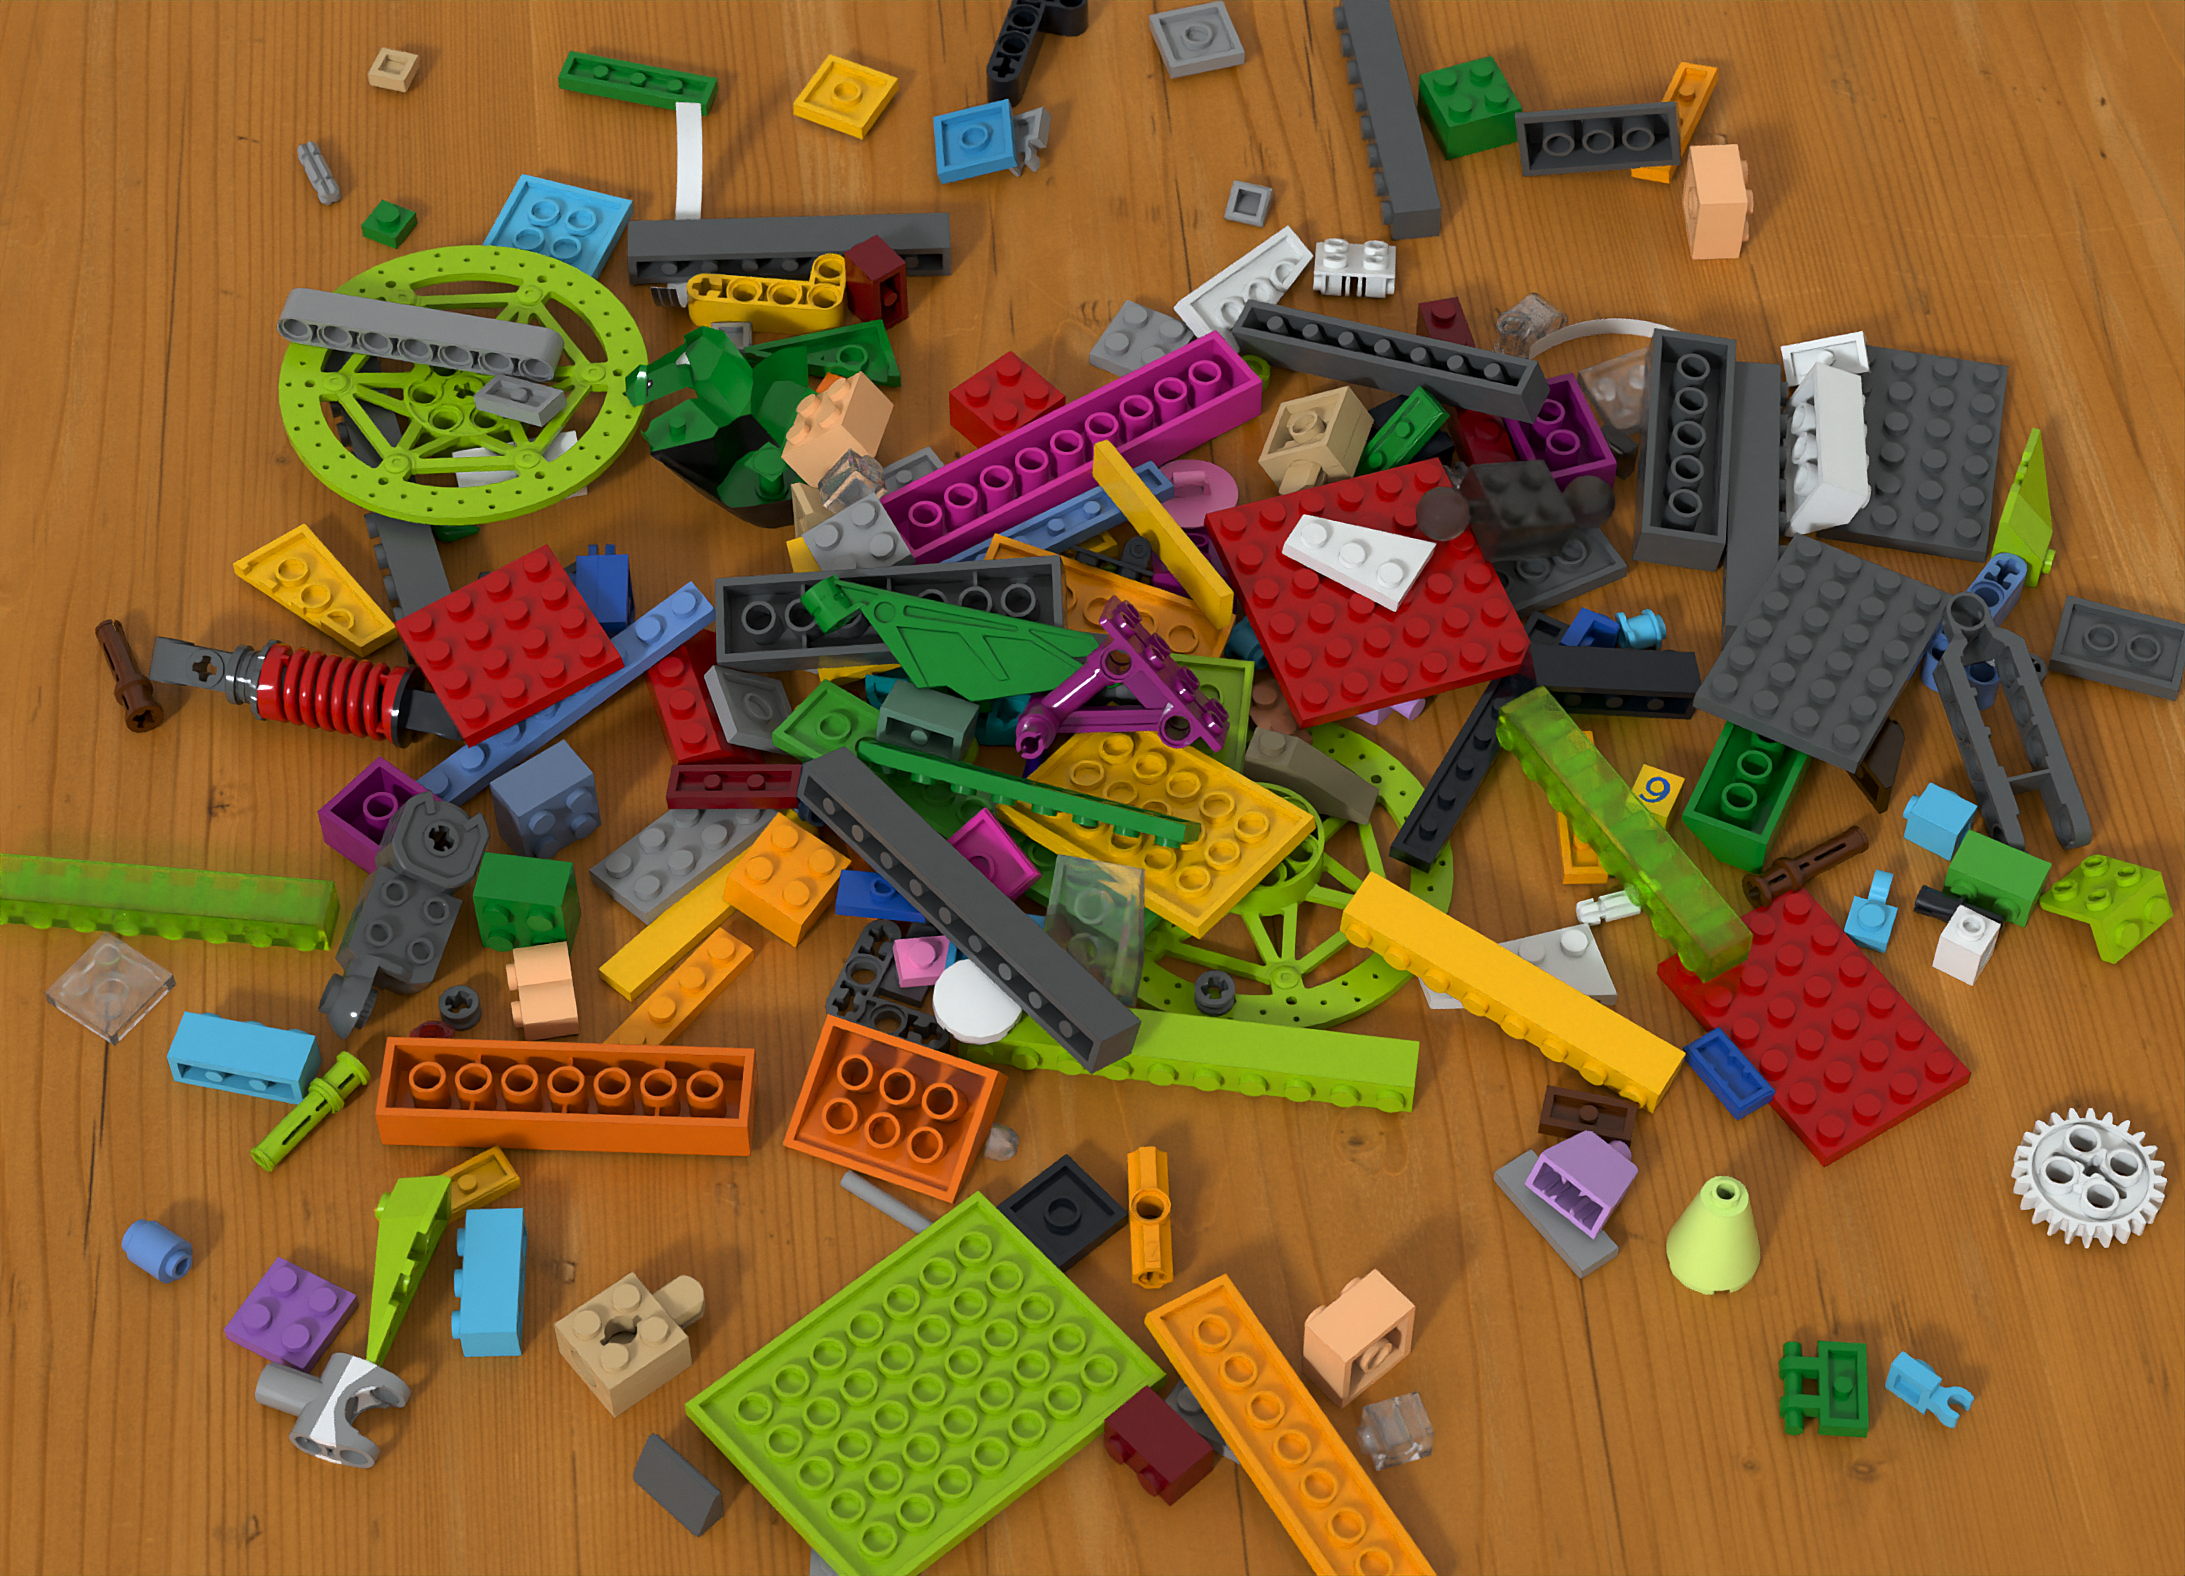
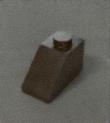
M1889 716L1856 773L1853 774L1846 771L1879 814L1887 811L1905 741L1904 732L1900 724L1895 720H1891Z

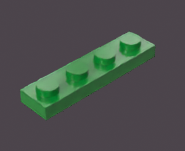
M574 51L569 52L558 76L559 89L675 111L676 102L701 103L702 116H708L719 90L718 78Z

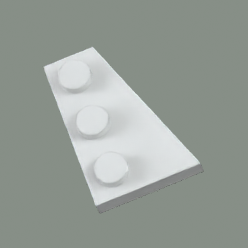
M1304 514L1284 543L1282 554L1396 612L1433 555L1437 543Z

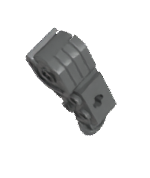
M430 790L410 798L390 817L375 855L377 868L364 882L335 957L345 972L343 976L336 973L332 975L318 1006V1011L327 1014L330 1027L340 1039L345 1040L353 1027L361 1030L367 1022L378 995V990L371 986L381 990L387 989L402 996L419 993L432 982L462 904V900L453 897V895L475 877L490 838L487 823L481 812L471 818L463 809L452 803L434 801L432 791Z

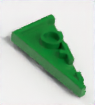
M882 319L743 347L745 360L750 366L755 367L774 352L788 347L807 345L808 375L825 377L829 372L848 379L862 371L875 385L901 387V375Z

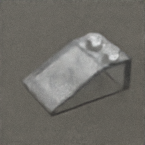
M1058 854L1044 931L1095 979L1100 981L1123 1005L1136 1007L1144 963L1145 869Z

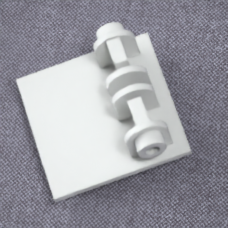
M1339 238L1316 242L1313 290L1321 291V295L1341 296L1342 276H1346L1345 296H1349L1350 277H1358L1357 297H1361L1362 277H1366L1365 297L1385 298L1386 294L1394 295L1396 246H1388L1387 243L1377 240L1367 241L1364 244H1348L1346 240Z

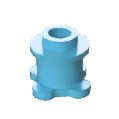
M1650 609L1642 610L1641 615L1626 619L1623 612L1615 613V622L1621 626L1617 643L1620 649L1634 648L1642 650L1651 647L1653 650H1658L1661 648L1662 640L1666 638V628L1659 614L1654 615Z
M1245 616L1241 622L1234 626L1224 654L1228 658H1233L1237 655L1242 660L1255 661L1254 671L1264 669L1269 666V663L1247 616Z

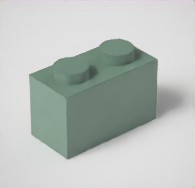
M897 679L881 705L875 740L961 762L974 740L980 705L935 690L918 689L913 683Z

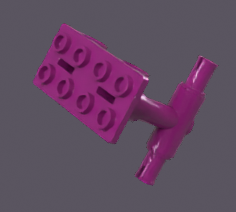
M1113 595L1107 601L1099 619L1100 625L1108 633L1107 639L1086 656L1087 662L1053 691L1034 693L1029 698L1023 713L1018 716L1015 745L1017 752L1022 748L1024 749L1021 754L1023 758L1035 759L1053 743L1057 733L1158 731L1159 738L1168 747L1175 749L1184 748L1201 736L1211 749L1217 753L1224 747L1230 727V723L1227 721L1229 714L1215 698L1209 700L1198 688L1200 686L1198 678L1188 667L1183 665L1180 668L1169 656L1171 650L1164 639L1157 633L1150 635L1140 623L1142 617L1137 609L1127 600L1121 602ZM1118 650H1123V651H1125V652L1128 653V654H1123V653L1119 652ZM1120 682H1123L1142 704L1082 706L1106 685L1111 687Z

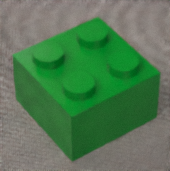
M1493 56L1420 74L1417 108L1446 161L1518 142L1515 113H1522V107Z
M484 852L472 895L482 947L492 948L500 952H508L515 948L567 941L570 957L581 917L573 862Z

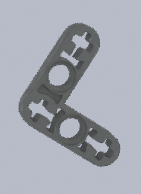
M878 919L868 923L862 930L827 998L825 1005L826 1018L829 1014L877 1030L875 1025L878 1021L892 1018L900 1023V1027L896 1031L886 1034L948 1054L950 1049V1032L945 1027L943 1030L937 1023L935 1016L879 998L880 986L894 960V941L902 939V934L898 925L890 920ZM883 937L889 938L890 942L882 943L878 951V958L875 957L874 942H880ZM862 969L871 970L877 975L872 982L867 984L855 982L852 976L855 972ZM850 995L855 997L853 1000L854 1012L849 1011L845 1017L840 1016L839 1011L844 1012L850 1003ZM910 1026L913 1027L914 1032L909 1031ZM930 1035L937 1036V1040H931L929 1045L922 1043V1039L927 1040Z

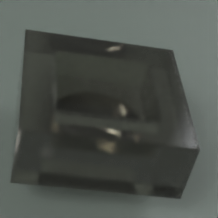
M1605 423L1600 429L1617 462L1616 476L1625 480L1635 471L1638 444L1627 434L1619 432Z

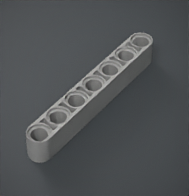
M307 288L291 290L277 322V330L280 335L291 342L493 376L499 373L536 383H546L553 379L565 344L559 333L545 327Z

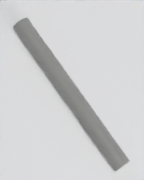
M851 1170L847 1171L841 1180V1187L917 1234L934 1223Z

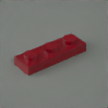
M802 764L672 765L666 793L668 809H799L800 799L797 797L803 767Z

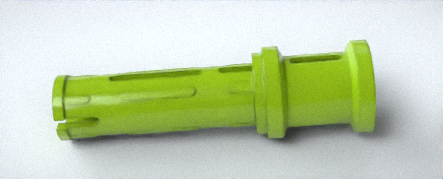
M346 1051L340 1052L336 1056L337 1063L321 1079L314 1078L309 1083V1094L255 1148L250 1150L251 1157L259 1166L268 1172H272L275 1166L328 1113L334 1114L341 1111L345 1107L344 1100L360 1084L366 1085L371 1080L369 1071L356 1057Z

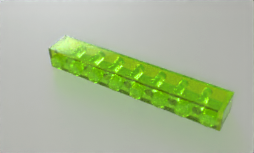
M1542 685L1501 706L1496 728V736L1501 746L1507 751H1512L1521 762L1526 776L1541 786L1546 792L1551 806L1557 812H1562L1570 821L1578 839L1590 845L1598 855L1603 869L1610 875L1614 874L1624 886L1626 895L1632 904L1637 907L1640 906L1648 915L1656 933L1663 939L1667 938L1678 951L1679 958L1685 968L1689 971H1694L1702 982L1706 983L1748 960L1753 933L1548 690Z
M0 853V925L9 923L30 925L39 929L57 927L75 929L85 933L104 931L116 932L125 936H136L138 934L162 936L170 940H179L181 938L199 939L215 944L234 942L251 944L256 947L281 946L293 947L301 951H311L314 949L330 951L340 910L334 881Z

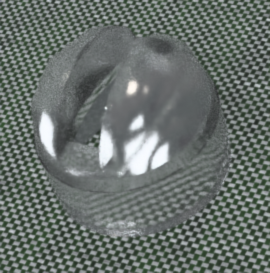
M992 1122L983 1157L994 1161H1006L1013 1158L1018 1151L1019 1145L1017 1133L1007 1125Z

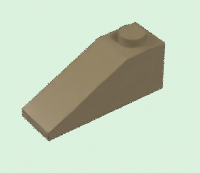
M1256 727L1245 755L1243 776L1253 782L1271 783L1288 788L1306 799L1317 813L1365 825L1369 824L1379 796L1378 788L1301 738Z

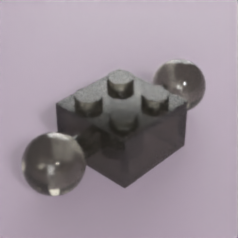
M1544 460L1470 465L1458 491L1451 487L1440 486L1424 493L1417 503L1415 517L1420 530L1427 537L1436 541L1455 539L1469 526L1486 563L1557 557L1560 555L1575 526L1582 529H1594L1604 525L1613 515L1616 499L1611 486L1602 478L1593 475L1580 476L1572 480L1564 492H1561Z

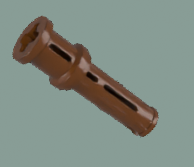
M112 619L103 621L96 627L95 634L102 646L111 673L115 678L114 695L116 701L124 706L126 711L124 720L127 728L137 733L153 730L163 721L164 713L161 705L154 702L152 697L154 689L151 680L139 671L133 652L125 637L122 624L118 620H115L113 623Z
M1854 825L1847 831L1818 844L1793 859L1789 857L1778 858L1774 860L1772 867L1759 874L1752 872L1743 877L1742 887L1744 894L1755 909L1762 905L1767 908L1772 905V900L1790 890L1796 892L1801 890L1804 882L1868 850V839L1862 829ZM1833 851H1836V852L1830 854L1829 856H1827V857H1825V858H1823V859H1821V860H1819V861H1816V860H1818V859L1824 857L1825 855H1827V854H1829V853H1831V852H1833Z

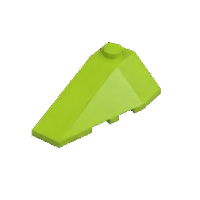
M2032 428L2021 463L2016 472L2014 484L2011 486L2000 519L1991 558L2000 553L2018 555L2027 565V574L2023 586L2036 589L2040 574L2049 575L2056 550L2048 548L2053 529L2041 430Z
M438 1175L399 1178L392 1193L385 1191L377 1206L375 1218L380 1220L366 1360L379 1367H382L450 1221L451 1178Z

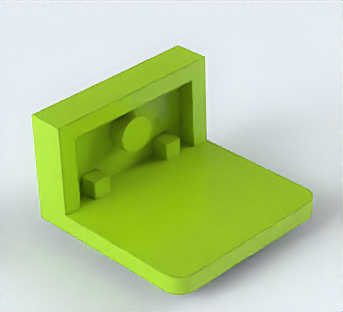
M2100 854L2085 858L2078 867L2062 880L2054 883L2039 898L2043 910L2090 924L2101 960L2116 964L2174 916L2161 872Z

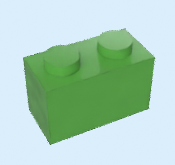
M1969 829L1948 867L1942 893L1961 898L1962 895L1967 896V903L2001 914L2006 918L2005 922H2012L2025 928L2039 898L2045 890L2052 864Z

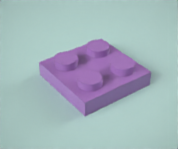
M278 1257L230 1320L224 1331L227 1339L270 1361L309 1374L355 1312L359 1302L356 1295Z

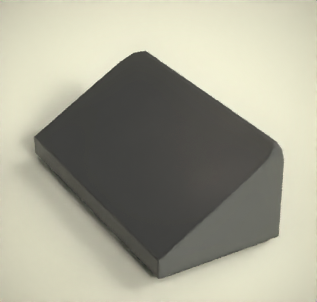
M652 1433L647 1438L639 1457L633 1479L694 1536H702L724 1516L721 1491L658 1434Z

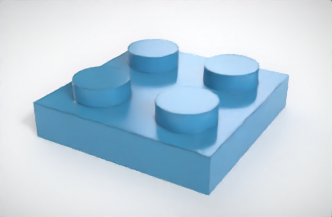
M1009 99L933 117L937 174L942 184L1018 166L1013 109Z

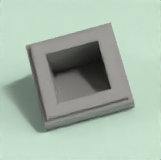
M1234 180L1224 219L1263 228L1275 196L1272 188Z

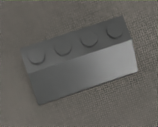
M1676 101L1515 113L1523 176L1681 165V128L1679 107Z

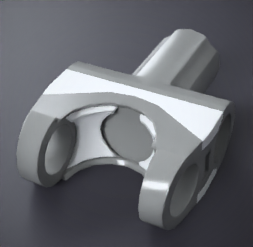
M334 1353L320 1378L272 1361L263 1369L255 1391L257 1403L298 1417L289 1434L290 1441L297 1448L332 1463L356 1468H371L374 1466L380 1455V1450L374 1442L360 1435L359 1431L352 1427L354 1420L359 1414L372 1408L388 1409L389 1406L403 1408L411 1396L410 1388L398 1376L372 1362L345 1353Z

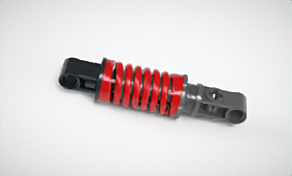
M155 637L148 679L225 692L227 701L231 704H250L251 712L257 720L266 721L270 719L282 723L291 722L297 726L306 725L313 729L322 728L328 732L337 730L343 735L353 734L358 738L369 736L378 742L387 739L395 747L403 749L411 744L417 730L433 733L436 736L464 741L435 693L425 690V677L418 667L395 666L390 670L389 666L385 663L380 662L374 665L370 660L366 659L358 662L351 656L342 659L338 654L332 653L327 656L320 650L310 653L305 647H300L293 653V649L288 644L281 643V641L275 639L269 640L263 646L261 652L254 650L252 646L244 644L237 646L234 652L197 646L194 645L195 643ZM208 663L217 667L216 675L207 671Z

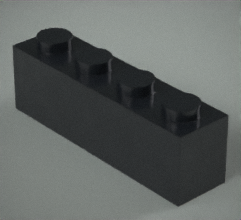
M1548 643L1529 644L1518 670L1526 712L1691 720L1696 710L1693 707L1694 697L1701 686L1695 652H1678L1674 650L1659 651L1634 648L1563 646Z

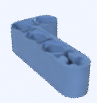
M2011 553L1997 554L1991 558L1966 592L1977 594L1985 601L1996 627L2001 626L2018 603L2027 574V565L2018 555ZM1942 625L1923 656L1919 672L1923 684L1937 693L1939 692L1932 673L1949 645ZM1985 662L1964 667L1971 688L1975 687L1978 693L1975 700L1979 711L1990 708L1995 702L2000 684L1996 668Z

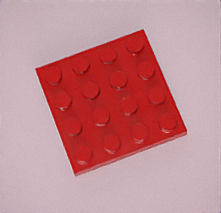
M548 544L394 622L397 633L468 748L481 743L625 667L617 649Z

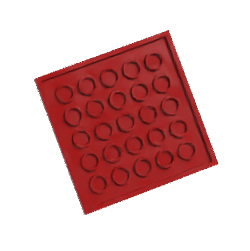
M1438 457L1205 515L1203 524L1300 730L1517 674L1528 646L1532 644ZM1304 514L1437 543L1433 555L1396 612L1282 554L1284 543Z

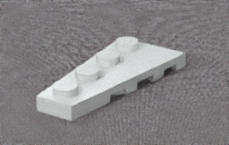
M1286 226L1181 299L1173 309L1197 338L1216 330L1238 354L1241 349L1231 331L1248 299L1276 305L1312 259L1313 255L1293 230Z
M1588 923L1499 943L1500 946L1588 997L1599 1000L1602 1005H1616L1618 994ZM1418 977L1430 1009L1464 1008L1460 1001L1446 993L1440 994L1429 989L1422 979Z

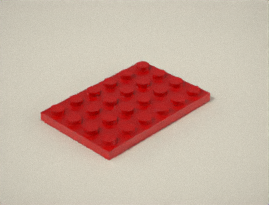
M1803 886L1797 892L1790 890L1772 900V905L1767 908L1764 905L1758 907L1658 964L1656 974L1705 1031L1709 1033L1720 1027L1776 1092L1769 1105L1824 1168L1969 1082L1971 1072Z

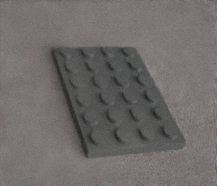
M1866 345L1871 373L1859 376H1861L1862 394L1865 396L1863 416L1864 424L1867 426L1865 447L1866 454L1869 456L1867 479L1868 485L1871 486L1870 499L1866 507L1859 509L1849 523L1819 530L1816 537L1984 563L1989 537L2008 366Z
M1796 532L1696 692L1693 707L1855 774L1941 627L1943 610L1953 595Z

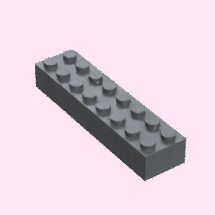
M1060 555L715 578L717 664L720 667L746 673L899 664L862 611L846 625L829 635H824L814 621L815 618L808 613L800 601L801 596L815 584L834 574L842 581L1068 629L1066 570Z

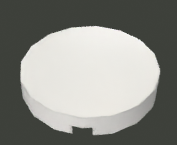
M970 959L957 961L945 969L935 983L933 1010L937 1023L943 1030L945 1027L948 1032L952 1033L953 1038L963 1043L984 1045L997 1042L1007 1036L1008 1031L1013 1029L1015 1024L1017 1026L1022 1018L1023 1009Z

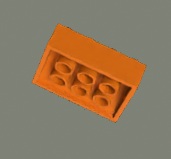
M828 1014L782 1145L955 1204L994 1122L1009 1077L999 1071Z

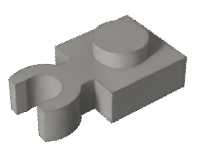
M1044 107L1013 116L1018 166L1008 169L1016 177L1021 176V169L1024 164L1033 172L1037 171L1040 166V158L1036 154L1038 149L1047 147L1051 115Z

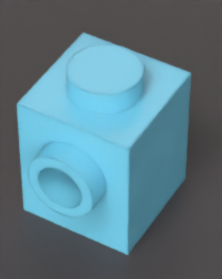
M1930 782L1921 796L1914 794L1904 810L1903 818L1908 821L1903 838L1951 861L1968 830H1972L1978 806L1961 798L1955 792L1943 789Z

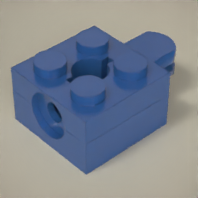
M597 544L589 545L588 555L577 556L576 573H569L568 576L609 639H612L635 622V601L628 554L617 555L615 544H606L605 555H599Z

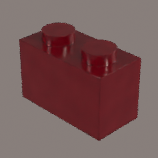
M878 235L858 243L850 250L844 252L848 309L862 323L882 319L885 330L909 318L906 262Z
M1148 1385L1144 1386L1104 1419V1447L1111 1458L1118 1464L1123 1465L1126 1463L1137 1474L1139 1483L1150 1495L1154 1497L1159 1495L1170 1506L1213 1471L1214 1448Z

